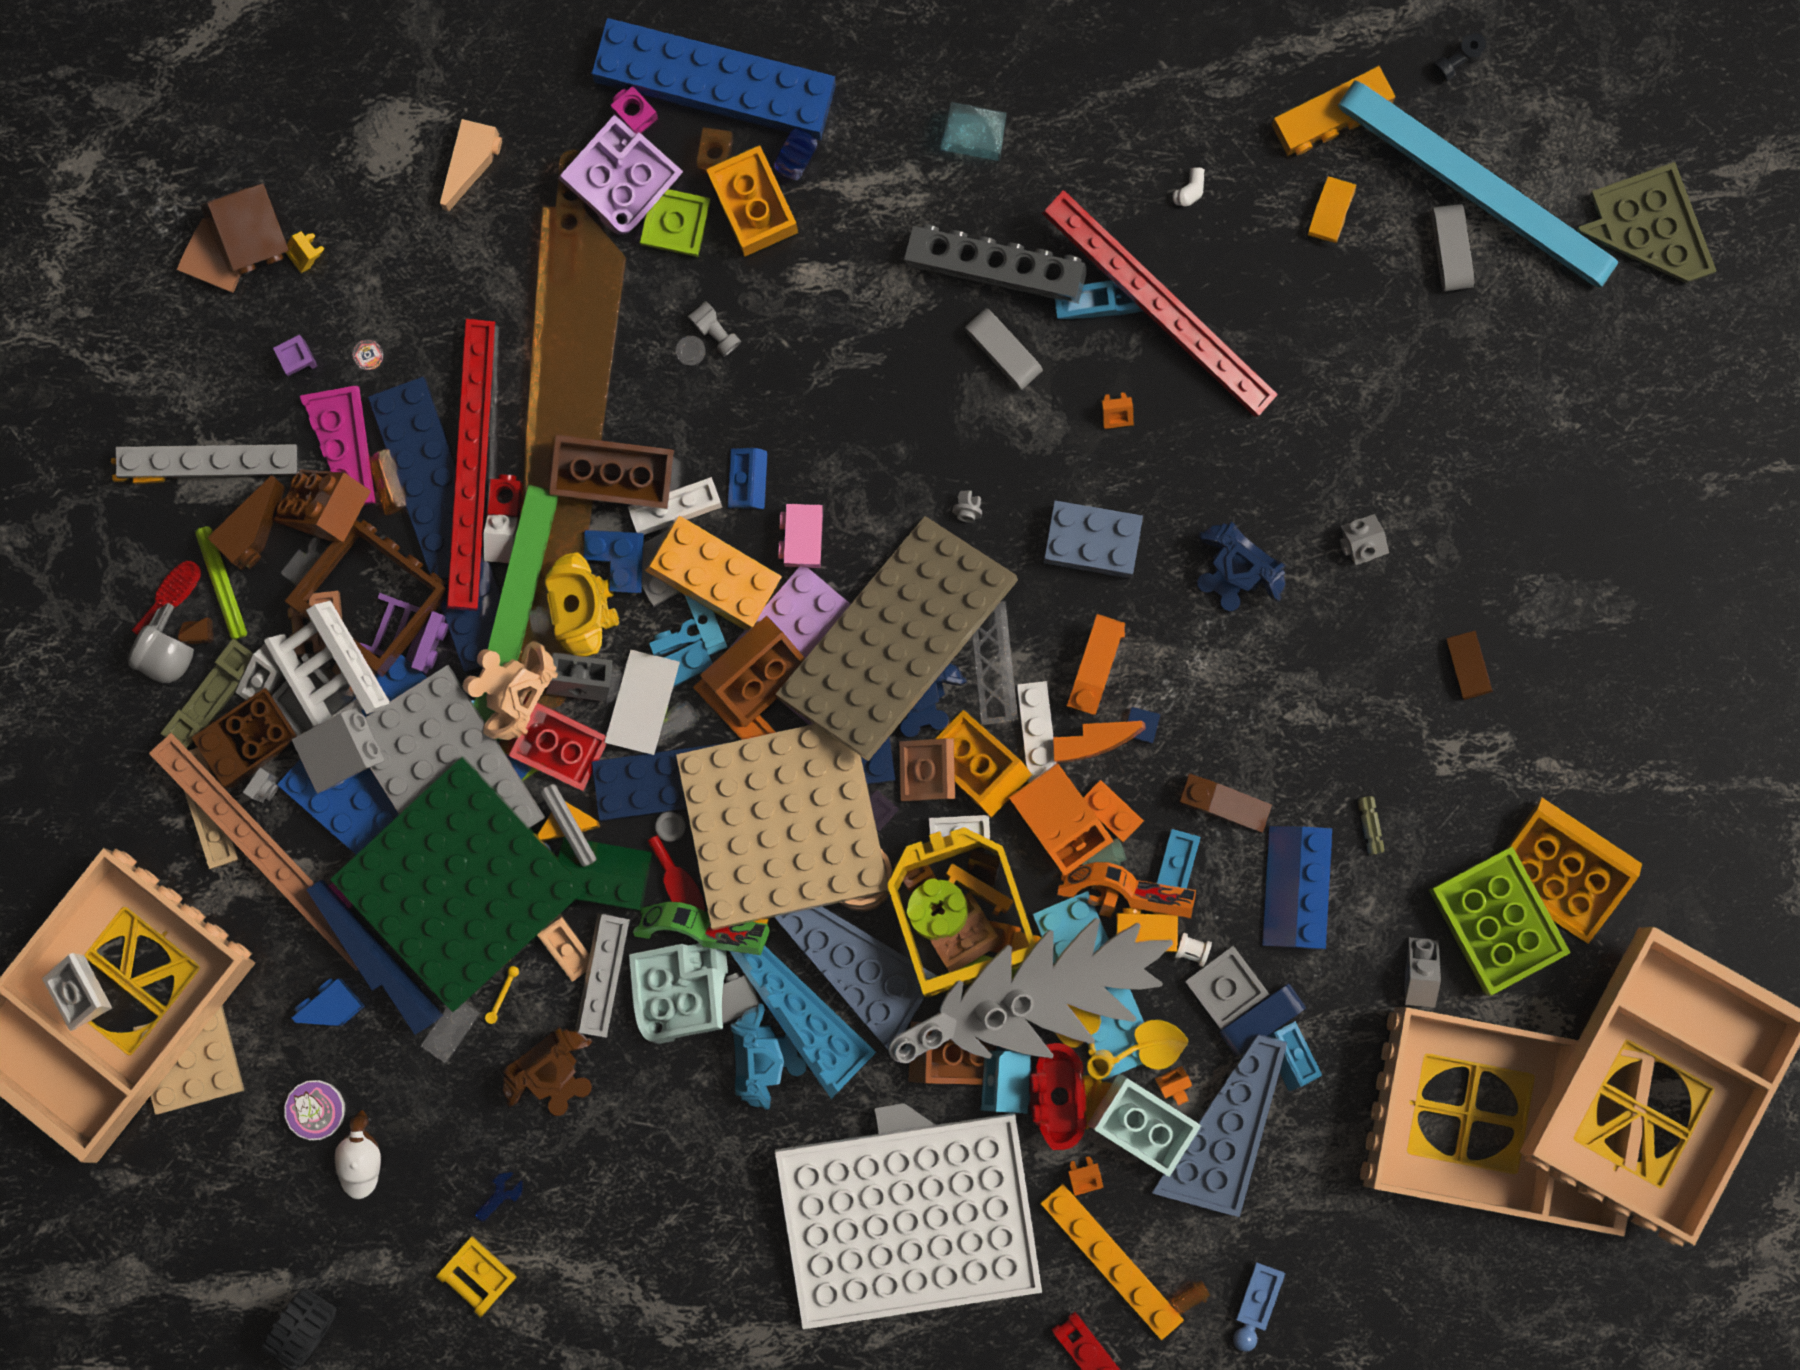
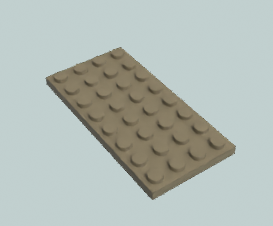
M924 516L776 693L777 698L869 761L1018 581L1017 576Z

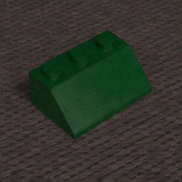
M564 837L558 859L586 888L576 900L642 911L652 852L587 841L596 857V861L583 867L566 837Z

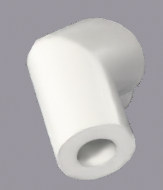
M1190 168L1189 184L1181 190L1174 191L1172 199L1177 206H1190L1202 196L1204 185L1203 168Z

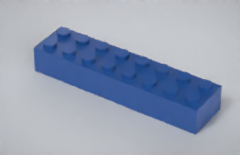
M607 18L592 71L595 83L622 90L626 89L627 91L633 86L641 95L820 141L836 86L835 76L610 18Z

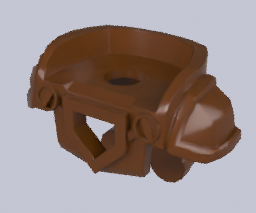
M558 1026L530 1051L502 1070L505 1074L502 1090L508 1101L506 1105L511 1107L518 1103L527 1086L539 1100L547 1096L552 1098L548 1104L550 1113L555 1116L565 1114L568 1110L567 1100L574 1095L585 1097L592 1090L590 1080L584 1077L575 1079L573 1076L576 1072L574 1065L577 1060L570 1052L589 1047L593 1042L591 1038L587 1039L578 1031L562 1030Z

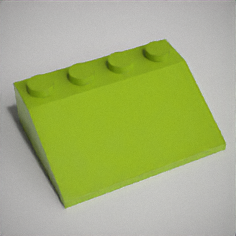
M1513 846L1429 890L1486 996H1491L1571 953Z

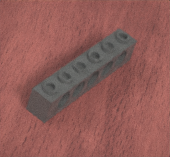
M922 224V227L913 226L904 259L909 267L1079 304L1087 268L1085 263L1081 262L1082 259L1071 255H1064V259L1054 257L1052 252L1044 249H1036L1035 252L1024 250V246L1010 242L1007 243V246L995 244L996 240L984 236H979L978 240L967 238L966 233L951 230L950 234L940 232L938 227L929 224ZM938 244L947 245V249L942 255L933 254V249ZM965 251H975V256L971 261L965 262L961 260V256ZM1001 256L1004 258V262L1000 267L992 268L989 266L993 257ZM1028 262L1033 265L1029 273H1018V267L1022 263ZM1059 269L1061 270V275L1056 280H1048L1046 278L1048 271Z

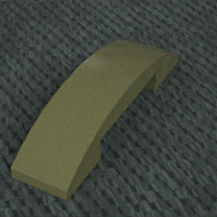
M232 639L215 661L217 663L183 709L177 711L161 734L167 737L172 733L188 749L194 743L191 737L208 727L232 697L253 653L238 641Z

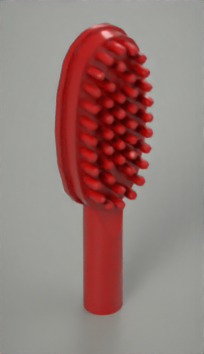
M185 561L175 567L159 586L155 594L154 605L132 631L138 635L144 626L150 624L157 609L162 608L166 603H170L174 608L180 605L197 585L201 576L200 567L193 561Z
M658 835L649 839L648 843L665 871L664 884L671 901L693 905L705 911L703 897L691 876L684 869L675 866Z

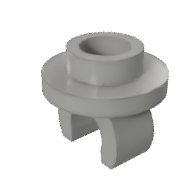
M970 490L960 491L958 495L959 504H955L952 510L957 515V518L963 522H974L975 519H979L982 516V510L979 508L981 498L979 496L971 497L972 491Z

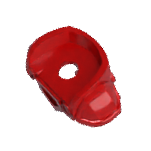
M1060 1043L1046 1044L1054 1056L1053 1058L1038 1057L1036 1068L1032 1070L1029 1079L1030 1103L1028 1109L1033 1122L1039 1126L1048 1146L1052 1150H1066L1072 1148L1080 1141L1087 1125L1086 1115L1084 1114L1086 1112V1092L1084 1079H1082L1084 1072L1083 1064L1080 1061V1057L1071 1047ZM1062 1087L1068 1092L1069 1097L1065 1104L1056 1105L1052 1102L1051 1093L1055 1088Z

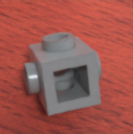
M1375 514L1341 526L1343 538L1339 541L1345 556H1351L1355 565L1389 553L1384 529Z

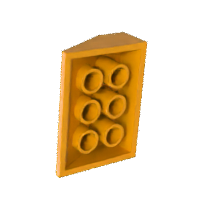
M1544 798L1539 800L1506 848L1508 849L1513 846L1552 920L1587 944L1590 943L1638 879L1642 868L1641 862Z

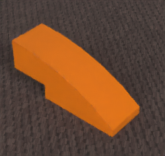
M1143 721L1083 724V736L1053 737L1054 761L1056 763L1079 761L1111 751L1145 730V723Z

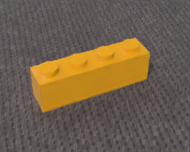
M1380 66L1275 117L1272 126L1287 155L1294 152L1297 155H1301L1312 149L1313 143L1321 139L1323 142H1327L1338 136L1339 130L1347 126L1349 129H1353L1361 125L1338 108L1339 102L1355 80L1368 86L1393 103L1395 95Z

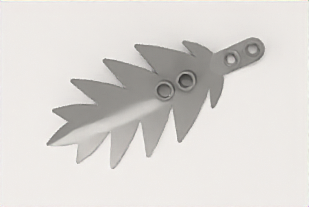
M1094 918L1066 947L1054 965V932L1048 930L1018 967L1012 980V947L1006 945L984 967L963 996V982L958 980L945 996L939 1014L895 1036L889 1044V1054L897 1062L909 1063L917 1056L930 1049H936L951 1039L960 1048L972 1054L988 1059L991 1058V1053L976 1039L979 1038L987 1043L1022 1054L1053 1058V1053L1027 1020L1042 1028L1072 1039L1094 1043L1095 1039L1067 1004L1105 1017L1135 1022L1137 1018L1104 987L1136 990L1161 987L1162 982L1144 968L1166 952L1173 945V941L1148 940L1135 942L1141 927L1139 923H1135L1116 934L1093 953L1100 923L1098 918ZM933 1030L932 1034L926 1037V1034ZM906 1044V1047L899 1051L900 1047Z

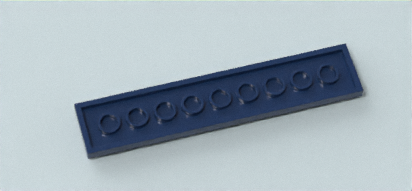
M423 376L369 396V400L429 572L436 573L446 583L443 587L448 591L456 463L426 378ZM483 540L477 611L446 609L447 598L441 604L464 673L466 674L482 668L477 662V656L480 651L488 649L501 598V592L490 561H484Z
M889 736L869 761L861 757L867 785L895 781ZM722 744L657 752L654 755L643 754L592 761L599 821L687 810L676 754Z

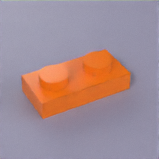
M1101 780L1084 797V800L1099 821L1119 838L1122 843L1144 821Z

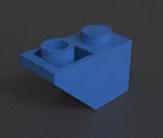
M331 978L318 988L320 994L312 1001L307 998L295 1008L297 1014L292 1019L295 1023L343 1026L362 1010L365 1005L343 979L333 981Z

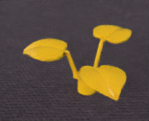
M1067 1004L1090 1034L1098 1031L1101 1025V1015ZM1149 1020L1140 1024L1135 1030L1134 1035L1138 1044L1131 1046L1117 1056H1113L1107 1050L1097 1051L1094 1043H1088L1089 1054L1092 1057L1088 1061L1087 1069L1091 1076H1082L1086 1092V1112L1084 1114L1086 1115L1087 1123L1112 1085L1109 1082H1102V1079L1110 1074L1115 1063H1118L1134 1051L1139 1050V1058L1145 1066L1156 1070L1165 1069L1176 1062L1184 1048L1188 1045V1039L1185 1034L1169 1022ZM1056 1033L1057 1037L1065 1045L1073 1048L1079 1047L1084 1042Z

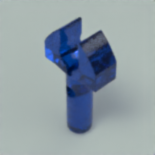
M514 1172L499 1174L493 1180L496 1184V1192L476 1212V1217L480 1221L484 1222L505 1199H512L516 1202L522 1195L523 1180L513 1190L504 1192L505 1183L512 1177Z

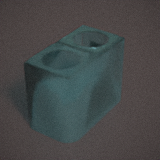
M951 102L941 149L998 161L999 153L1001 156L1006 112Z

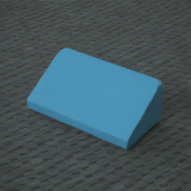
M1296 1021L1268 1035V1037L1287 1042L1279 1073L1289 1091L1300 1088L1322 1076Z

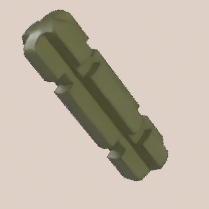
M1373 796L1362 797L1358 799L1359 811L1363 813L1361 821L1365 839H1368V843H1366L1369 855L1381 854L1385 849L1383 840H1380L1379 837L1382 834L1378 814L1374 811V808H1376L1375 799Z

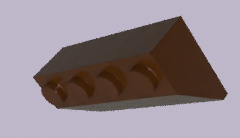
M555 435L551 442L549 460V495L668 509L674 450Z

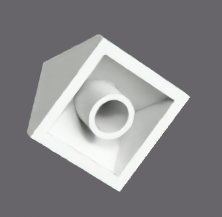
M76 953L67 955L42 978L69 1031L77 1029L112 1009L84 955Z

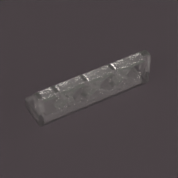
M1001 601L992 611L994 612L995 624L988 633L979 627L973 634L982 725L1018 721L1006 601ZM995 629L997 640L991 636ZM978 631H980L984 635L983 639L980 642ZM987 638L998 647V653L991 662L980 653V647ZM998 658L1000 669L993 665ZM981 660L988 665L983 672ZM990 668L1001 675V683L994 692L983 682V676ZM1001 687L1003 699L997 695V692L1001 689ZM984 689L991 694L986 701ZM993 697L1004 705L1005 717L987 718L986 706Z

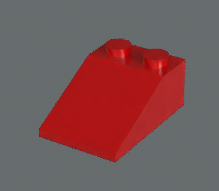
M525 696L523 704H526L528 696ZM537 702L526 726L528 730L526 736L521 735L519 738L515 737L510 740L501 739L499 743L501 749L508 756L583 791L593 773L592 761H599L607 745L605 743L606 735Z

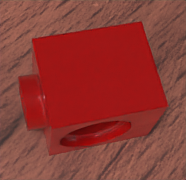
M498 475V479H490L488 515L518 517V520H520L523 484L521 481H516V476ZM506 489L513 491V498L509 503L503 504L498 501L501 491Z

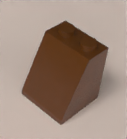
M264 183L253 185L200 204L229 271L237 270L240 275L256 269L254 263L265 260L266 264L283 259L282 253L289 251Z

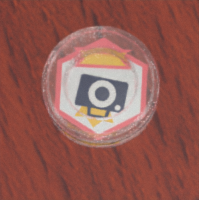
M365 339L355 345L353 359L360 368L373 370L382 363L383 351L377 342Z

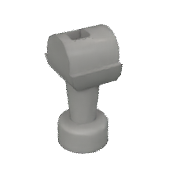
M707 301L702 303L700 307L688 316L690 321L704 336L709 333L719 342L717 350L723 357L731 353L741 343V340L735 334L728 335L717 321L714 308Z

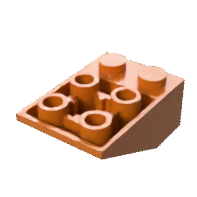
M1058 763L1009 797L1064 876L1113 842V839Z

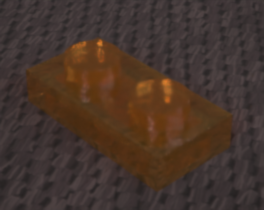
M389 449L381 450L371 456L369 460L371 473L384 513L389 515L398 512L407 505L405 501L406 492L404 487L400 486L396 473L397 464L394 458H391Z

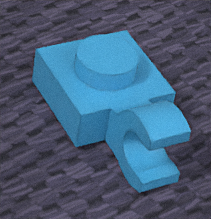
M690 619L684 622L679 633L671 634V631L668 630L655 635V641L649 643L654 656H660L673 651L687 643L700 641L702 639L701 634L689 636L687 633L690 626L696 625V621Z

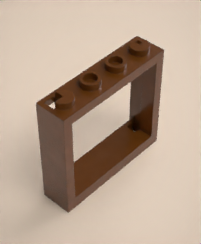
M355 520L344 543L333 541L285 602L311 622V618L306 610L312 606L306 602L359 536L431 590L433 593L380 659L353 639L370 669L383 677L427 623L432 611L435 612L447 598L448 591L443 587L446 582L436 573L426 574L421 570L423 564L409 554L405 558L397 552L400 547L388 537L384 540L380 539L375 535L377 529L365 520L361 523Z

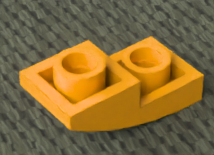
M1328 176L1308 235L1337 243L1345 223L1346 213L1356 190V184Z

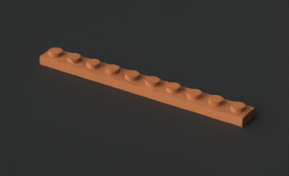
M170 733L149 754L357 971V966L306 890L315 883L187 748Z

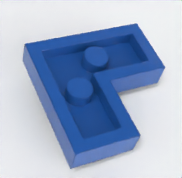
M585 530L584 558L586 560L611 561L609 591L642 592L644 533Z

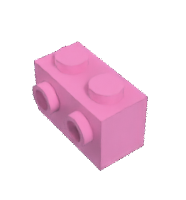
M786 504V512H780V529L785 530V541H779V559H784L785 567L820 568L822 505Z

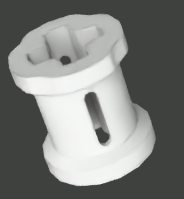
M1183 933L1175 958L1180 959L1183 957L1198 962L1199 966L1204 967L1212 942L1207 941L1204 943L1189 938L1188 934Z

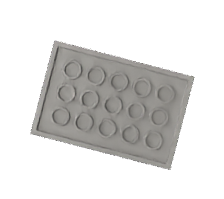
M449 665L389 702V705L365 717L384 758L383 762L370 767L399 815L455 762L464 756L529 827L545 818L496 739H491L484 734V720Z

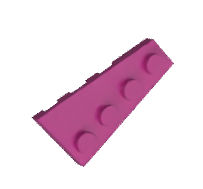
M350 386L301 395V401L307 409L310 417L309 421L317 434L321 444V451L327 459L331 472H344L371 490L364 505L376 503L360 388L358 386Z

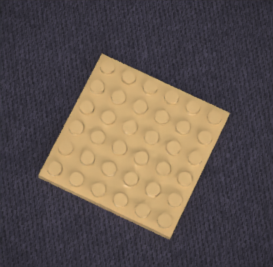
M815 724L676 754L712 930L889 892L861 756Z

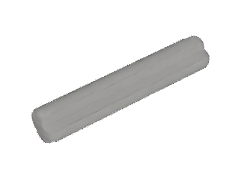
M551 784L542 789L541 794L580 864L586 867L595 862L596 857L557 787Z

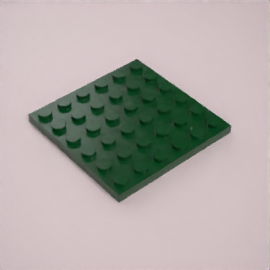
M464 756L455 762L330 879L452 1012H455L586 890Z

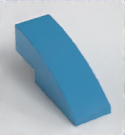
M1112 280L1083 285L1079 304L1055 299L1058 319L1091 318L1144 312Z

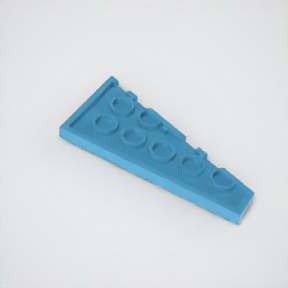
M765 945L761 956L730 951L832 1099L876 1052Z

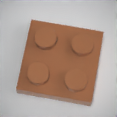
M954 739L900 741L901 801L955 799Z

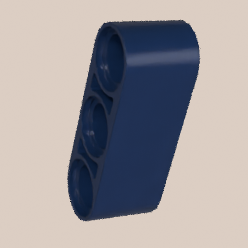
M1288 983L1218 1033L1233 1055L1237 1057L1248 1049L1257 1034L1268 1036L1305 1010L1306 1006L1290 983Z

